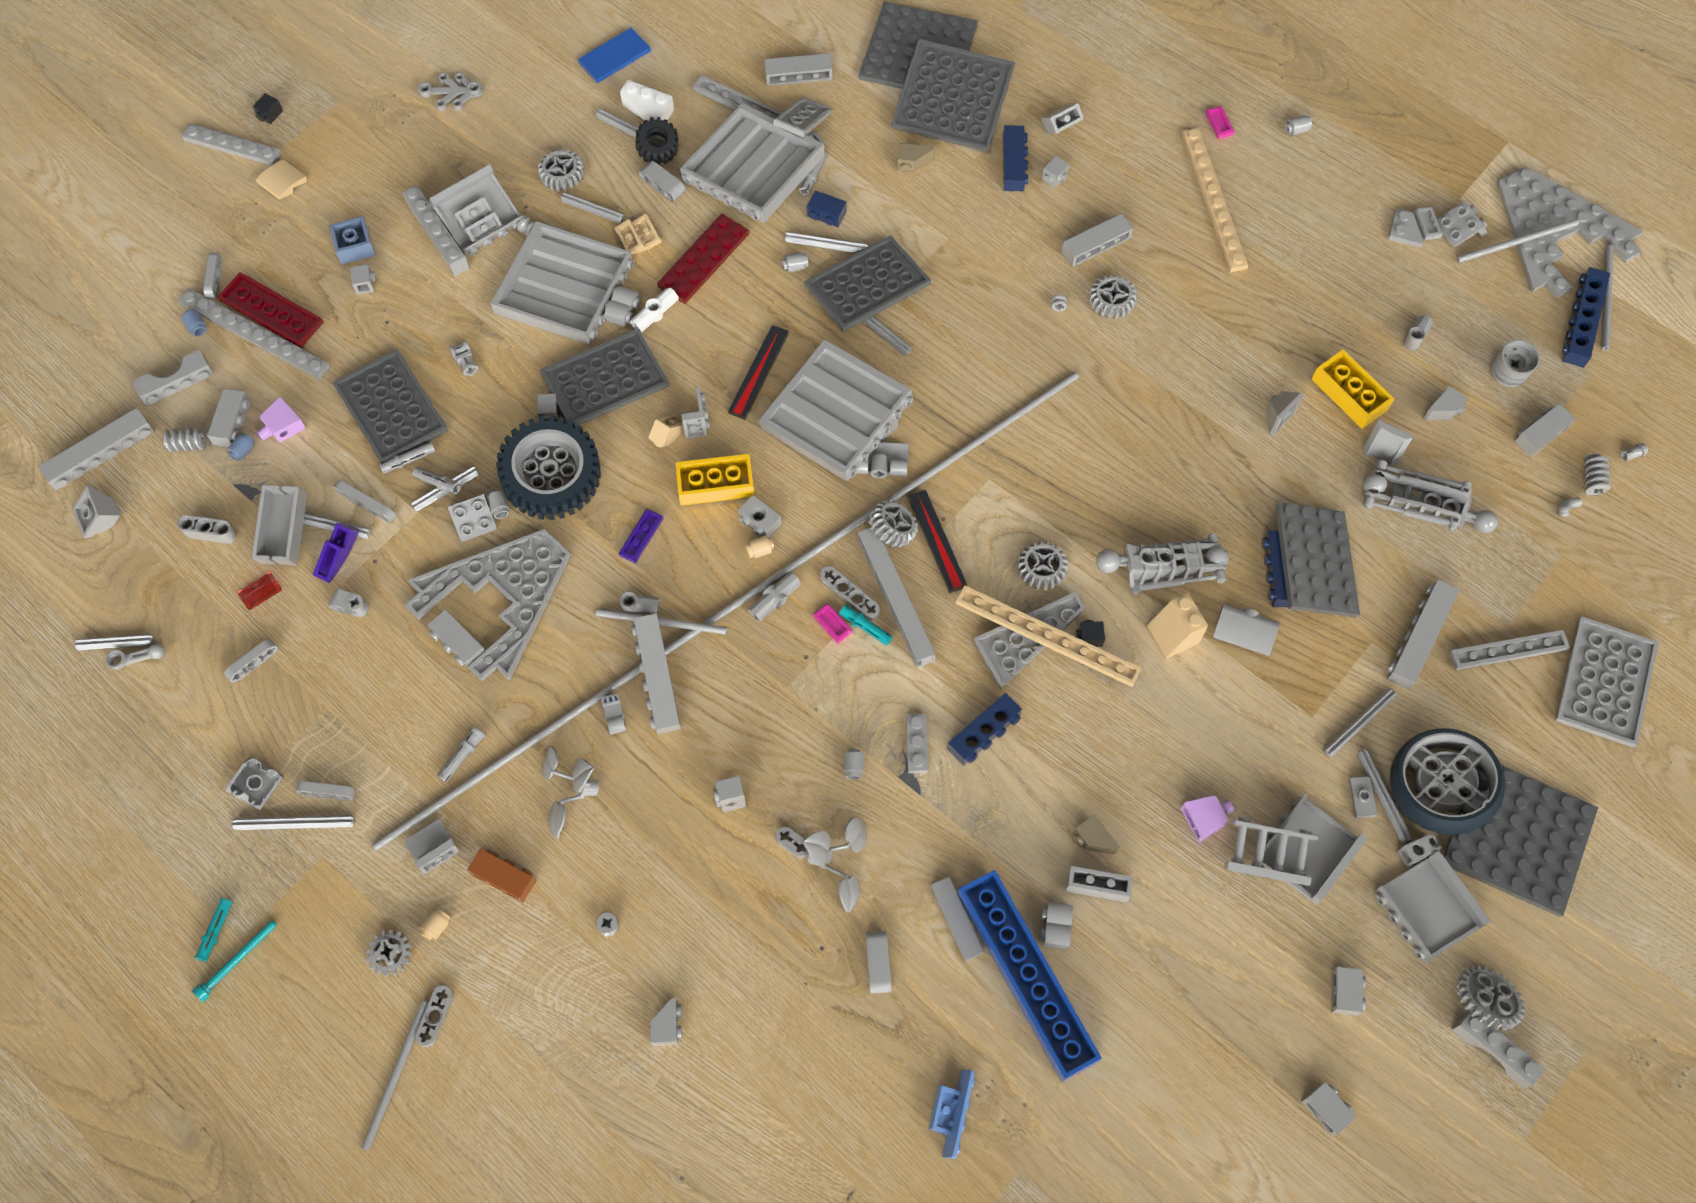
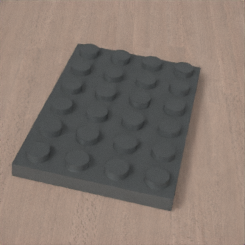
M891 235L804 281V287L842 332L931 285V279Z
M635 329L540 370L551 394L556 393L557 405L567 424L571 420L575 423V427L578 424H584L669 387L667 378L639 329Z
M398 349L332 382L381 463L394 458V455L399 456L448 431Z
M1278 502L1275 505L1288 609L1355 618L1359 616L1360 610L1345 511Z

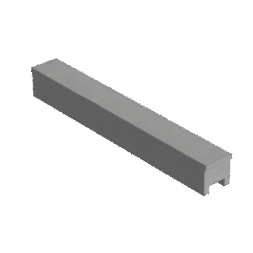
M870 528L858 532L860 547L916 667L935 662L936 654L883 541L879 540V536L874 535L875 531Z

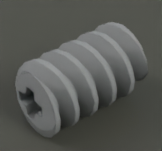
M197 427L194 428L193 433L191 428H187L186 433L184 429L180 428L179 434L176 429H172L171 434L166 429L164 430L163 443L167 452H175L176 450L182 452L183 450L190 451L191 449L197 451L198 449H206L207 438L205 431L202 430L200 432Z
M1600 454L1586 455L1584 457L1586 494L1595 496L1610 490L1609 458Z

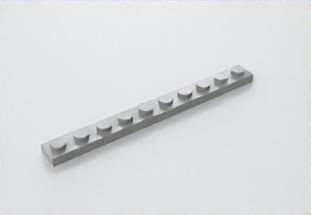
M190 288L177 300L183 307L189 310H197L200 316L318 380H321L330 369L329 363Z

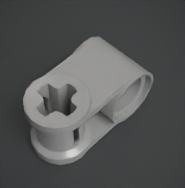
M340 588L335 589L328 604V607L334 611L356 617H363L369 610L368 604L363 601L360 595Z

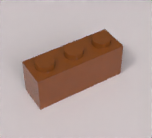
M480 849L467 871L472 876L523 903L536 883L532 876L533 873L525 868L521 870L516 868V864L505 858L503 861L497 858L498 854L490 849L487 851Z

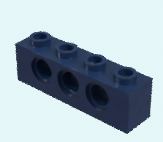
M1004 693L949 741L947 750L963 766L967 762L972 763L982 749L985 751L992 745V740L996 737H1002L1009 725L1012 724L1014 726L1021 719L1022 708L1007 693ZM1002 715L1005 720L999 721L995 717ZM988 728L991 732L986 734L981 729ZM973 740L977 745L969 746L966 742Z

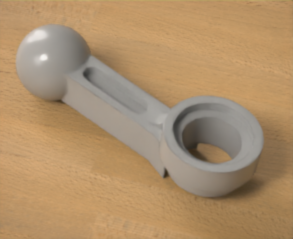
M153 644L148 649L130 654H125L121 650L116 649L107 654L105 662L111 669L118 670L125 665L128 667L133 663L151 658L160 659L164 656L165 649L160 644ZM121 656V661L114 665L115 659Z

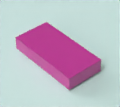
M1222 106L1206 110L1205 115L1218 139L1234 135L1235 131Z
M826 604L813 614L816 621L837 644L852 634V629L829 604Z

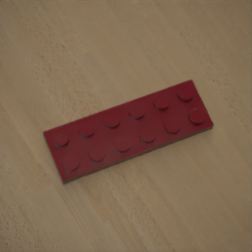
M721 214L657 283L658 288L663 291L666 288L673 289L678 295L679 301L686 304L749 235V230L726 215Z
M241 272L217 296L222 303L300 348L305 345L324 323L322 318Z

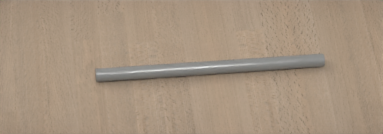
M1578 219L1457 256V262L1462 263L1578 226Z
M1613 245L1606 246L1605 271L1610 273V278L1604 299L1602 350L1605 351L1610 349Z
M605 609L596 610V616L634 621V618L646 616ZM658 617L659 625L725 635L728 632V627Z
M421 1001L362 1144V1149L369 1151L415 1041L416 1032L428 1002Z

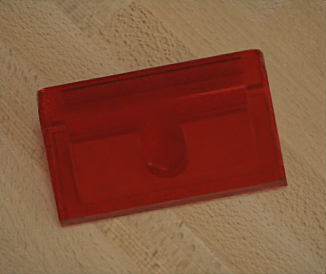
M269 572L238 591V595L245 606L251 610L282 591V588L273 574Z

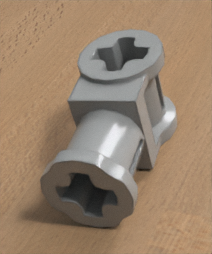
M463 340V343L454 347L449 346L454 360L457 361L459 366H462L463 374L465 376L474 375L478 371V366L473 362L472 352L466 340Z

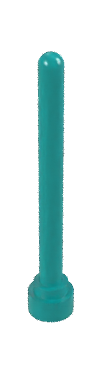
M270 921L205 984L197 985L192 992L202 1002H205L210 997L211 989L277 926V923Z

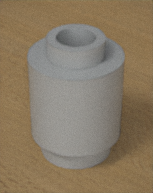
M1302 115L1288 119L1285 124L1286 133L1294 136L1307 132L1312 127L1311 118Z
M799 252L784 255V259H782L783 269L787 270L788 273L804 270L808 267L806 253L802 254Z
M498 490L491 491L486 497L491 514L496 519L507 517L509 515V506L504 493Z
M849 749L848 752L844 753V773L847 779L857 780L862 778L864 773V754L859 749Z

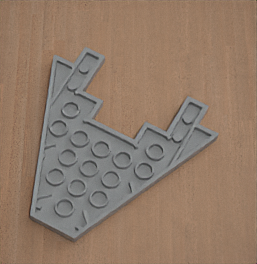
M1524 167L1500 179L1497 183L1513 238L1574 219H1578L1579 222L1578 226L1516 245L1531 292L1546 286L1553 296L1558 298L1571 291L1573 287L1552 263L1562 259L1564 256L1563 252L1556 246V243L1577 232L1588 244L1604 238L1609 245L1614 246V251L1625 263L1639 256L1642 252L1632 241L1642 235V230L1528 167Z

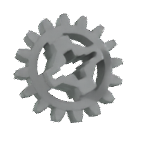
M393 930L389 931V935L381 931L380 938L375 935L374 939L376 941L374 943L369 942L368 944L371 946V949L365 951V953L370 955V957L366 958V961L372 963L369 968L372 970L376 969L375 973L381 975L383 972V975L386 977L389 976L390 972L396 976L398 969L405 971L403 965H410L407 958L413 956L408 951L413 948L410 943H407L409 939L406 936L403 937L401 932L395 935ZM391 940L398 941L400 944L393 945ZM389 949H391L392 951L390 952V956L388 958L386 955L389 954ZM378 962H386L388 967L381 966Z

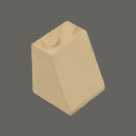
M1189 593L1171 600L1147 625L1148 630L1166 659L1199 644L1208 627Z

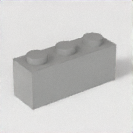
M223 389L207 434L213 445L229 447L236 437L240 435L241 427L245 423L246 412L251 405L250 399L244 391Z
M1558 404L1555 408H1548L1543 413V417H1536L1530 423V427L1527 428L1525 426L1517 433L1519 437L1515 443L1530 457L1566 431L1576 420L1561 404Z
M446 610L427 624L431 630L429 632L431 637L436 642L440 640L443 643L441 645L448 654L452 652L456 656L454 657L455 661L461 667L465 665L468 668L473 661L485 652L484 648Z
M1071 866L1068 871L1066 892L1127 903L1131 897L1133 877Z

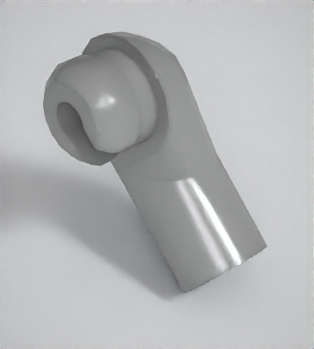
M1581 498L1562 500L1557 508L1559 510L1558 515L1560 517L1569 516L1571 508L1581 507Z

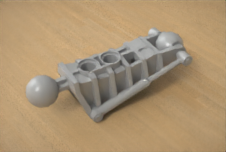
M1379 460L1376 470H1372V473L1367 475L1363 481L1364 495L1366 496L1363 506L1367 509L1376 506L1403 513L1405 516L1448 526L1451 531L1456 529L1462 530L1465 521L1473 523L1475 529L1480 533H1491L1498 526V518L1494 512L1482 510L1476 513L1469 510L1472 502V484L1469 481L1461 483L1421 472L1415 473L1387 466L1388 463L1385 460ZM1385 470L1392 471V472H1396V473H1400V474H1399L1398 476H1395V475L1386 473ZM1387 481L1394 483L1391 496L1383 494L1387 489ZM1412 490L1422 492L1421 497L1411 496ZM1426 500H1432L1434 506L1427 504ZM1445 506H1450L1452 511L1445 509Z
M1212 533L1207 536L1208 539L1179 543L1168 542L1147 546L1126 544L1124 546V555H1119L1112 549H1105L1098 553L1096 564L1098 569L1104 573H1112L1119 566H1127L1132 593L1137 595L1144 590L1185 585V583L1217 579V582L1223 583L1226 581L1225 570L1227 569L1229 555L1222 548V545L1218 543L1217 535ZM1202 553H1206V554H1205V562H1206V564H1204L1203 557H1202ZM1176 560H1182L1183 565L1176 566ZM1215 573V575L1202 576V574Z

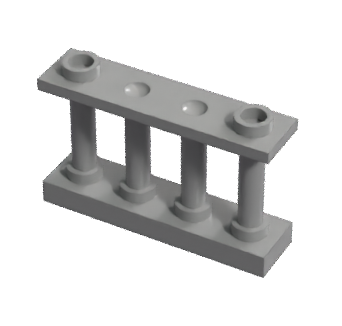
M1238 817V821H1231V825L1239 826L1234 858H1231V862L1225 861L1224 870L1305 886L1311 885L1312 878L1305 876L1304 867L1309 840H1318V836L1312 835V831L1300 829L1299 832L1253 824L1250 823L1251 819ZM1247 828L1259 830L1255 860L1251 866L1245 865L1244 860H1242ZM1268 832L1280 834L1275 866L1272 867V870L1265 869V864H1263ZM1288 836L1300 838L1296 869L1293 870V874L1286 873L1285 868H1283Z

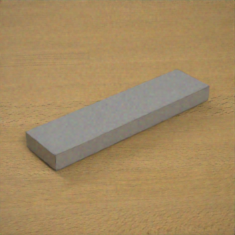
M950 877L931 884L930 887L964 962L984 954Z

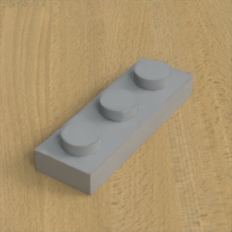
M906 714L908 773H928L926 714Z

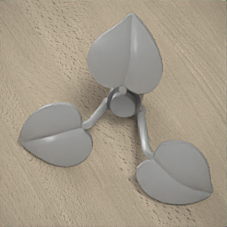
M549 746L542 767L544 778L551 779L554 773L555 775L573 780L574 792L579 794L562 799L559 803L555 801L550 809L549 826L555 838L560 839L559 835L566 817L563 804L576 799H584L585 795L596 796L599 790V783L597 780L589 779L595 767L584 758H578L575 762L573 776L558 772L556 770L558 764L557 751L554 747Z
M852 818L846 824L845 837L848 843L830 848L831 839L826 831L814 832L802 841L808 850L807 859L810 864L821 866L822 869L830 870L844 878L839 882V896L846 913L851 912L858 902L860 896L859 881L855 876L848 878L847 874L827 864L832 860L831 851L851 847L852 852L857 853L863 849L866 843V828L860 818Z

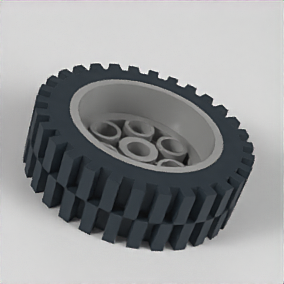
M544 416L539 417V422L537 423L532 418L528 420L530 424L528 426L524 422L519 424L520 431H517L516 428L511 430L512 438L508 435L504 438L506 445L501 443L499 447L501 453L498 452L497 473L507 499L511 500L515 508L519 507L520 512L525 513L527 510L528 515L533 518L535 513H537L538 518L543 520L545 515H548L549 520H555L554 514H559L561 519L565 518L564 512L568 511L571 516L575 514V507L579 511L583 509L582 502L584 501L588 504L591 501L590 495L594 496L596 494L595 487H599V478L601 479L598 451L593 439H590L589 433L587 431L583 432V427L579 424L575 428V423L571 420L566 424L565 418L559 417L558 422L555 421L554 416H549V421H545ZM540 454H547L545 457L538 456ZM559 456H565L563 459H558ZM531 466L534 467L535 470L528 471L527 468ZM549 469H553V470H554V471L551 472V473H547V472H546V471L549 470ZM566 471H572L571 474H564ZM537 483H543L539 487L534 486ZM554 485H561L559 488H553Z

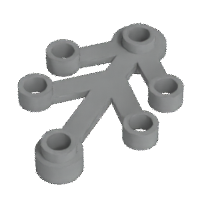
M446 73L439 74L438 79L441 84H446L449 87H431L428 82H422L418 85L419 94L424 98L430 97L431 94H447L435 103L439 111L445 110L447 108L446 104L459 94L464 95L452 101L453 108L457 111L461 110L463 103L471 97H479L484 92L483 86L479 82H470L463 73H457L455 80L456 83L463 84L466 87H459Z

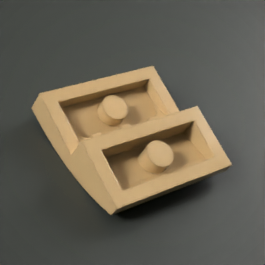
M284 159L267 168L256 179L259 185L279 200L293 194L294 187L307 182L306 176Z
M647 214L642 215L633 222L628 219L615 227L625 249L630 251L632 255L648 250L662 242Z

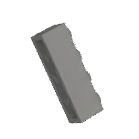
M830 53L764 59L767 86L833 80Z
M1123 214L1112 216L1107 221L1098 223L1089 230H1083L1078 235L1067 238L1063 242L1061 253L1069 264L1074 267L1131 239L1133 227Z

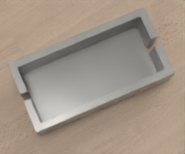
M262 485L252 552L253 560L260 564L277 565L278 563L280 565L298 566L307 492L303 489L290 486H282L281 488L280 486Z

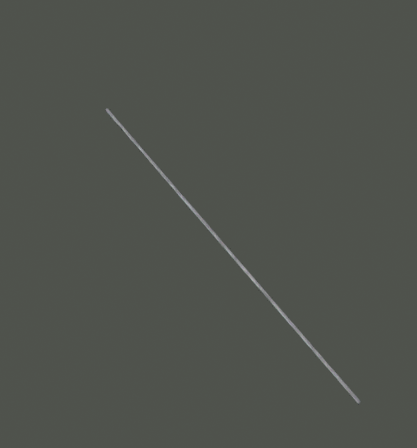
M1077 372L1072 373L884 501L888 499L891 502L897 501L1079 378ZM872 509L702 623L713 625L786 576V574L869 520ZM690 630L664 648L666 656L702 631ZM639 665L373 843V848L376 851L596 704L602 697H606L641 673Z

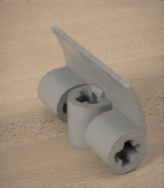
M880 442L878 447L871 451L867 461L860 465L857 473L871 474L872 477L877 479L885 478L887 475L907 476L909 445Z
M1223 604L1213 637L1269 656L1280 622L1262 617L1259 612L1253 609L1241 610Z

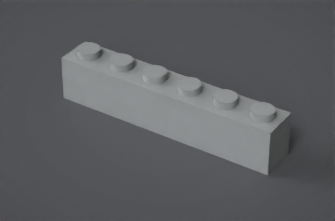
M415 185L403 191L402 195L407 207L453 276L455 277L470 269L466 257L419 187Z
M135 408L41 464L38 468L46 481L57 491L155 431L140 410Z
M1439 579L1434 585L1430 584L1425 592L1428 596L1426 600L1423 599L1418 607L1420 613L1419 615L1415 614L1410 623L1413 627L1411 631L1407 630L1403 638L1406 642L1404 646L1400 645L1395 654L1398 658L1396 662L1393 661L1388 669V672H1390L1388 680L1408 690L1416 683L1460 589Z
M657 613L634 618L635 625H631L633 636L638 638V643H635L637 655L641 654L642 661L639 662L641 673H645L646 680H642L644 691H648L650 697L646 699L648 710L653 712V717L650 718L652 729H656L658 734L679 730L681 726Z

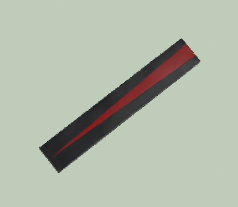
M774 325L771 326L728 410L729 414L744 420L746 419L789 335L788 330Z
M926 489L908 495L909 502L948 592L952 593L963 589L964 585L967 586V583Z

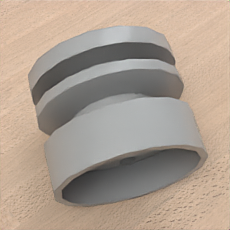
M1524 340L1510 341L1492 361L1491 374L1495 381L1502 386L1508 388L1518 387L1539 366L1540 354L1530 342Z

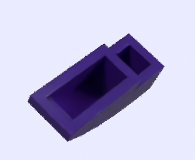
M336 523L330 540H326L313 575L330 583L349 555L360 530L346 523Z

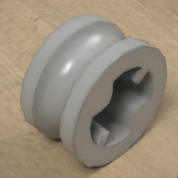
M1055 295L1052 297L1051 308L1053 310L1063 311L1067 308L1066 296Z

